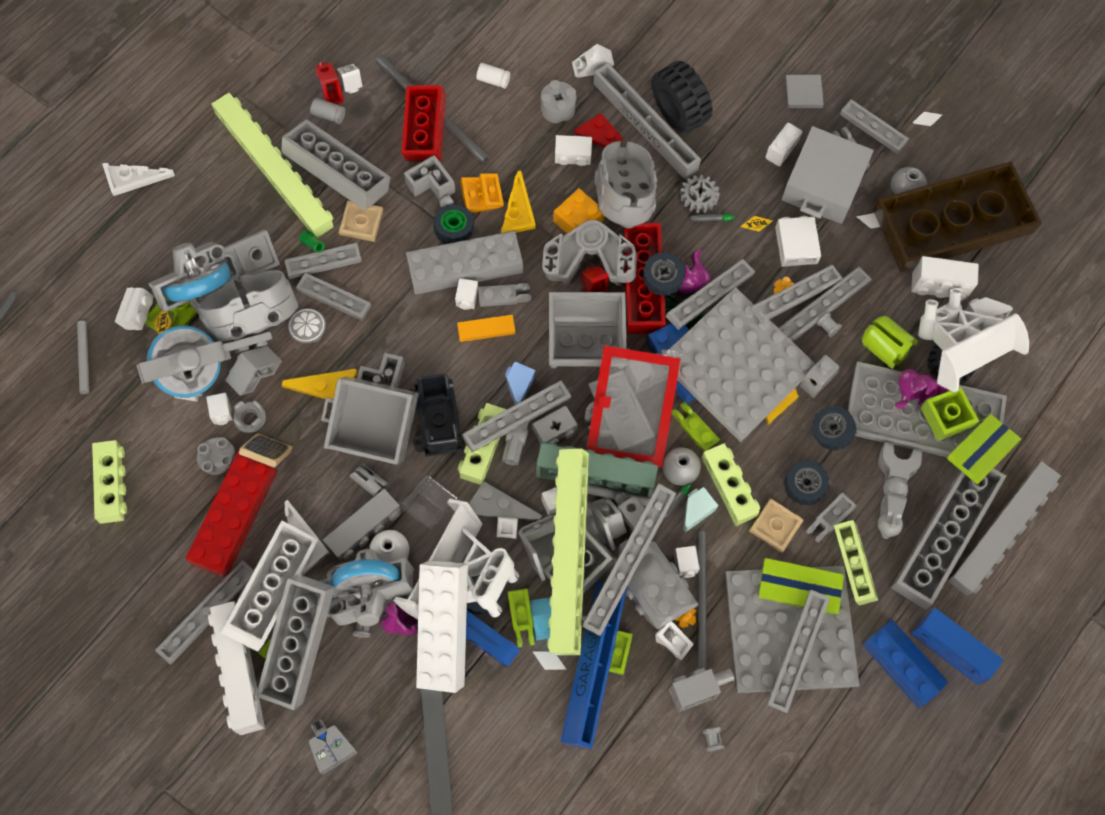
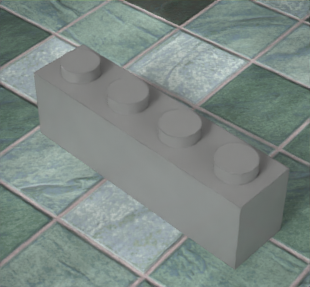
M383 489L324 538L323 542L340 562L348 560L354 554L353 551L366 545L374 533H380L387 522L394 521L400 515V505Z

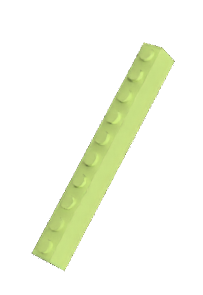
M228 93L211 103L217 117L305 227L316 238L332 229L333 216L331 213L322 208L323 204L318 197H313L312 190L307 184L304 185L301 182L302 178L298 172L294 173L291 170L292 166L287 159L283 160L280 150L276 146L273 147L271 145L272 142L268 135L262 134V129L257 122L253 123L250 113L246 109L243 110L241 108L242 104L238 98H233Z
M583 449L559 450V456L556 460L558 475L555 480L557 495L554 500L556 515L554 516L552 596L550 597V607L552 609L551 617L549 618L550 637L548 639L549 653L555 655H580L589 460V453Z

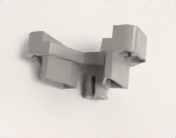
M586 221L565 236L562 233L544 246L542 268L546 278L550 281H563L565 285H569L580 268V262L585 254H589L594 257V254H597V257H600L610 281L614 282L616 286H621V283H628L635 279L637 254L634 245L619 234L618 236L600 221ZM557 250V253L553 255L550 254L551 251ZM625 252H632L629 256L623 255Z

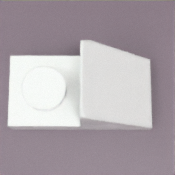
M672 621L661 627L656 633V642L666 646L680 660L684 658L693 646V643Z

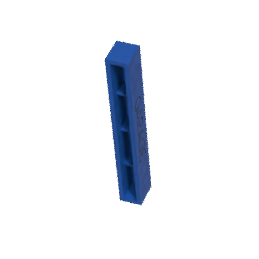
M596 582L591 608L605 582ZM627 588L601 636L587 629L585 630L560 741L564 744L592 749Z

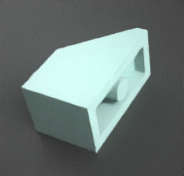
M704 487L699 491L695 489L688 494L689 498L686 502L683 531L685 533L715 512L718 504Z

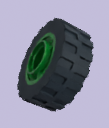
M447 204L435 213L436 216H434L433 222L434 233L442 243L451 244L466 241L473 235L474 218L468 208L460 204Z

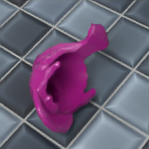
M701 250L695 251L690 256L693 267L689 269L688 265L685 266L684 282L682 287L677 290L680 293L690 294L698 292L711 282L708 270L701 264L699 259L702 254Z
M907 369L899 377L901 400L894 405L897 409L903 410L909 400L919 399L918 405L921 406L927 398L949 392V389L937 384V381L931 375L919 374L913 369Z
M394 602L387 604L385 608L387 614L382 617L380 624L387 634L398 633L405 636L418 634V620L409 615L399 606L396 608V603Z

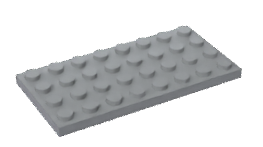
M858 361L855 364L847 408L857 426V434L855 436L948 457L990 414L1003 423L1006 395L959 385L968 398L979 422L972 429L937 441L921 410L922 405H918L919 399L909 400L903 410L897 409L894 405L902 397L899 389L901 371Z

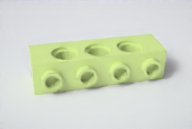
M486 403L484 409L481 408L479 411L478 425L506 411V409ZM500 438L473 453L466 445L464 451L466 457L464 461H460L458 466L461 479L479 485L483 483ZM479 458L481 461L478 464H473L471 460Z
M116 440L92 443L95 519L100 524L124 521V514L127 513V506L123 499V495H126V486L123 483L125 467L122 465V458L125 457L124 448ZM109 460H113L110 466H106ZM111 478H114L113 483L107 485V481ZM115 497L112 503L107 504L109 498Z
M724 443L705 451L702 455V460L735 526H738L756 518L759 514L760 506L756 499L753 500L750 494L751 488L742 478L741 468L735 464L731 449L727 448ZM719 464H725L728 469H720ZM727 481H734L737 486L730 487ZM736 498L744 499L745 504L737 503Z
M854 520L834 525L856 603L863 605L878 601L856 523Z

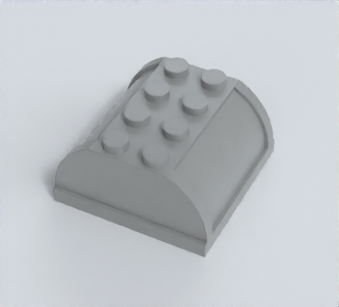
M549 292V366L551 368H557V366L600 367L604 345L626 349L625 293ZM612 357L610 367L624 369V366L627 365V359Z

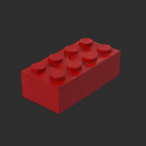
M442 85L406 86L401 151L406 161H425L434 155L438 161H442L446 93Z

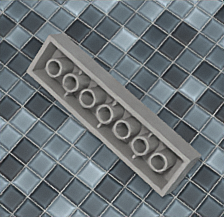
M993 468L979 484H976L960 470L892 584L891 589L923 609L929 608L934 603L1006 475Z

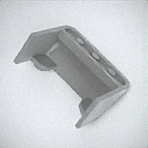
M587 501L586 530L592 531L603 544L606 543L612 551L616 548L607 522L592 503ZM556 513L526 525L518 532L532 566L542 581L546 580L543 571L552 563L551 557L554 555L553 536L555 535L554 516Z

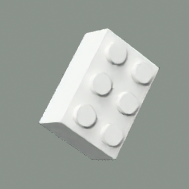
M922 256L912 273L911 292L919 295L928 294L944 298L950 297V289L959 288L963 291L961 300H966L978 284L979 264Z

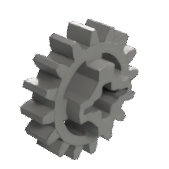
M693 175L692 180L687 178L686 183L682 184L680 200L685 201L684 207L690 206L689 211L696 209V213H699L700 210L706 213L707 208L712 210L713 205H717L720 195L718 193L719 187H714L715 181L710 182V177L703 179V175H700V178Z

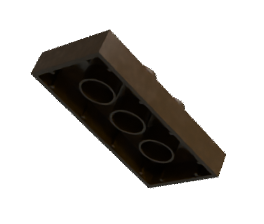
M1012 161L880 198L873 208V212L900 272L916 268L922 256L939 259L951 258L1033 234L1042 223Z

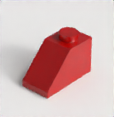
M589 267L581 273V282L586 292H607L609 275L601 267Z

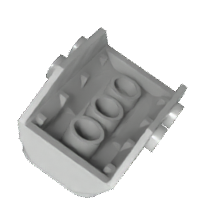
M628 540L619 545V556ZM650 542L626 587V596L629 600H634L638 614L640 616L644 615L650 624L659 629L699 604L688 590L689 585L683 577L680 578L677 574L678 570L675 564L667 560L656 542Z

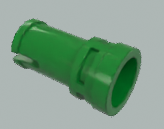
M305 230L300 234L299 240L303 245L312 248L317 253L324 250V243L319 241L312 232Z

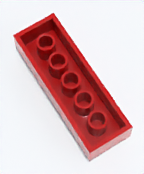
M642 223L633 228L623 227L622 236L634 245L637 254L635 279L624 283L626 334H651L666 325L664 296L656 295L652 291L650 292L643 281L644 266L648 258L662 252L661 223ZM628 251L625 252L623 255L629 256L632 254V252Z
M239 451L237 452L185 558L191 565L224 578L230 573L278 473L276 468L240 455Z

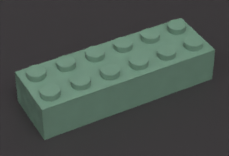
M552 442L541 443L536 465V477L555 481L558 475L556 460L559 456V450L576 448L572 446L559 447ZM585 450L589 453L588 484L646 497L652 496L658 466L654 465V463L649 461L641 463L628 457L620 459L615 458L612 454L600 455L596 454L595 451Z

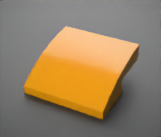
M498 174L461 177L460 186L464 207L468 208L469 212L493 210L504 206Z

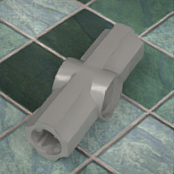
M529 422L507 433L502 462L512 466L519 464L522 448L527 440Z

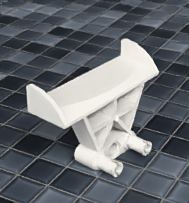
M959 288L950 289L949 303L938 309L937 301H926L925 313L921 317L918 336L922 339H933L943 350L937 384L952 392L959 390L960 377L1007 352L1015 350L1024 355L1029 352L1028 332L1018 314L1015 313L1005 319L964 311L960 304L963 291Z
M449 499L447 503L455 513L429 561L462 563L467 555L463 563L468 564L467 603L477 601L481 608L487 609L492 617H498L501 614L500 612H502V608L498 605L497 600L507 580L510 583L516 582L519 578V573L514 569V562L505 549L498 548L491 553L476 539L483 524L468 502ZM480 574V576H479V578H478V580H477V582H476V584H475V582H474V580L472 579V577H473V576H477V575ZM419 579L408 600L400 597H395L393 600L401 609L417 620L419 611Z

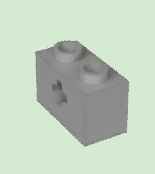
M564 406L534 422L532 430L540 444H546L547 442L558 444L559 440L563 438L568 439L575 435L578 424L568 408Z

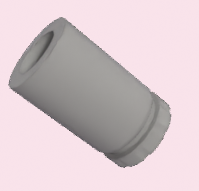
M316 97L312 102L310 113L328 121L341 124L345 116V107Z

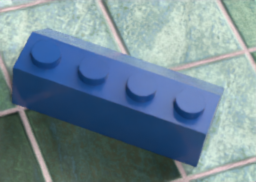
M893 619L862 644L917 708L926 705L948 683L944 676Z

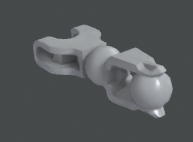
M888 442L883 444L878 460V465L885 474V483L883 485L885 496L880 505V517L878 520V529L884 539L894 537L902 531L903 521L901 517L907 502V481L920 468L922 451L913 449L908 459L898 458L894 454V445Z

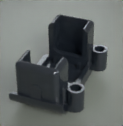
M446 373L419 377L417 384H414L415 390H409L419 393L416 405H418L422 437L416 436L413 439L415 451L425 452V457L464 451L452 378H448Z

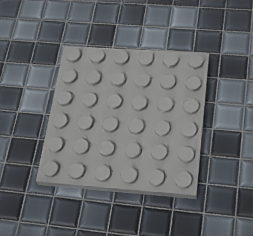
M735 287L664 355L681 358L677 380L741 442L805 379L807 373L816 364L770 320L761 323L751 310L754 304ZM662 365L667 371H669V366Z
M810 567L844 574L839 614L824 613L796 690L859 687L845 567ZM762 570L725 572L736 693L772 691L803 609L802 607L758 598Z

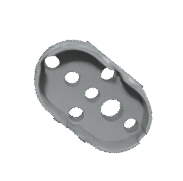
M621 141L613 142L604 148L601 161L595 171L594 181L598 197V208L612 222L625 228H633L649 220L655 211L657 178L656 171L654 170V161L650 153L636 143L627 141L626 147H620Z
M270 270L255 275L245 274L239 277L243 288L238 290L232 279L227 281L221 288L204 296L198 302L199 317L207 334L214 342H232L241 340L248 335L260 333L268 327L280 324L296 311L298 302L288 279L285 278L282 271Z

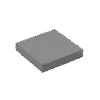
M786 75L785 84L788 108H823L821 75Z

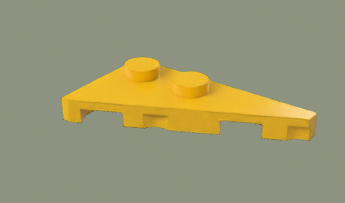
M517 171L501 233L511 231L518 233L536 229L521 171Z
M351 369L283 380L282 387L322 399H334L338 378L347 376L356 378L358 371Z

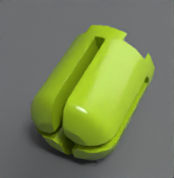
M888 316L876 318L873 321V325H869L862 336L863 345L891 369H894L895 364L898 366L909 355V348L912 345L916 346L918 343L917 339Z

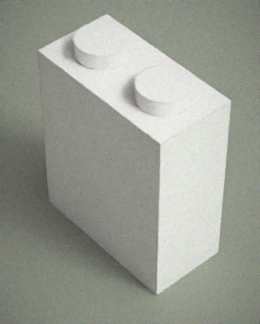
M801 216L799 218L783 217L778 219L775 229L781 266L818 264L821 258L815 217Z

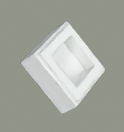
M498 516L496 537L516 538L518 518Z

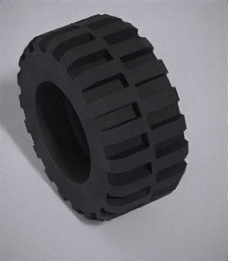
M674 61L653 75L651 80L653 97L661 110L660 112L674 129L681 133H690L710 120L713 112L710 94L707 92L706 85L702 82L699 74L688 63Z

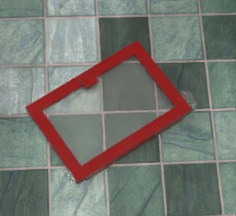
M603 346L586 450L595 451L596 454L600 455L612 454L615 458L620 459L628 457L641 463L649 461L658 467H662L681 352L662 349V354L659 355Z

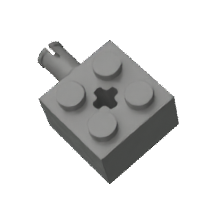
M705 668L694 671L693 675L689 678H686V675L674 679L669 692L677 712L680 713L716 699L721 693L719 686L734 681V676L730 668L717 674H713L712 669L706 671Z

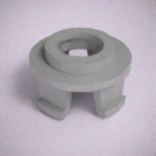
M254 400L247 403L239 401L234 406L233 421L240 431L253 433L262 428L266 420V414L257 401ZM248 413H255L257 419L251 425H246L243 420L244 416Z

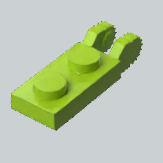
M682 402L680 404L681 409L688 417L684 419L682 414L676 409L672 410L673 417L703 452L710 450L720 439L692 411L687 403Z
M528 589L508 591L517 647H522L523 641L520 631L528 630L530 646L535 645Z

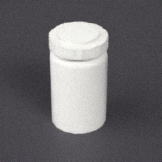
M481 63L476 79L498 87L501 86V88L505 89L510 80V71Z

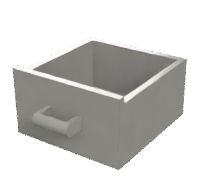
M812 126L786 185L782 201L800 207V211L819 219L822 216L842 224L874 150Z
M348 376L338 378L334 399H325L321 421L329 423L324 448L398 465L405 459L419 393ZM329 403H333L330 418H328L327 413Z

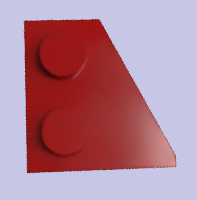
M602 113L574 130L575 136L592 137V143L598 144L602 148L613 142H622L623 139Z

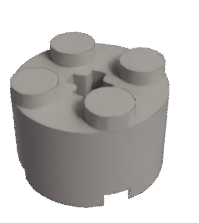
M553 80L541 92V111L544 118L549 122L560 123L565 120L566 122L574 116L576 110V90L565 82Z

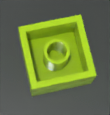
M959 387L957 392L949 391L930 398L921 407L937 441L972 429L979 422L962 387Z

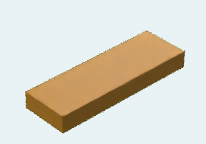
M513 315L457 323L460 342L516 334Z

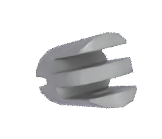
M364 463L355 472L350 474V478L373 497L378 494V491L381 492L388 487V483Z

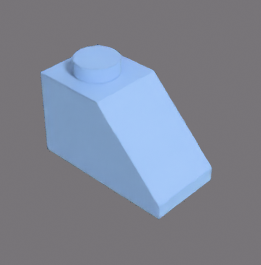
M514 362L512 367L509 366L505 374L507 386L515 405L525 400L536 374V370L518 362Z

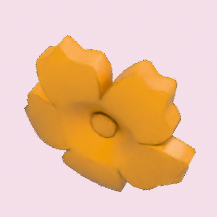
M789 277L777 280L774 284V294L792 286L794 283L791 282Z
M694 608L674 619L675 622H679V627L681 628L688 627L689 624L694 625L697 622L696 616H694L696 610Z

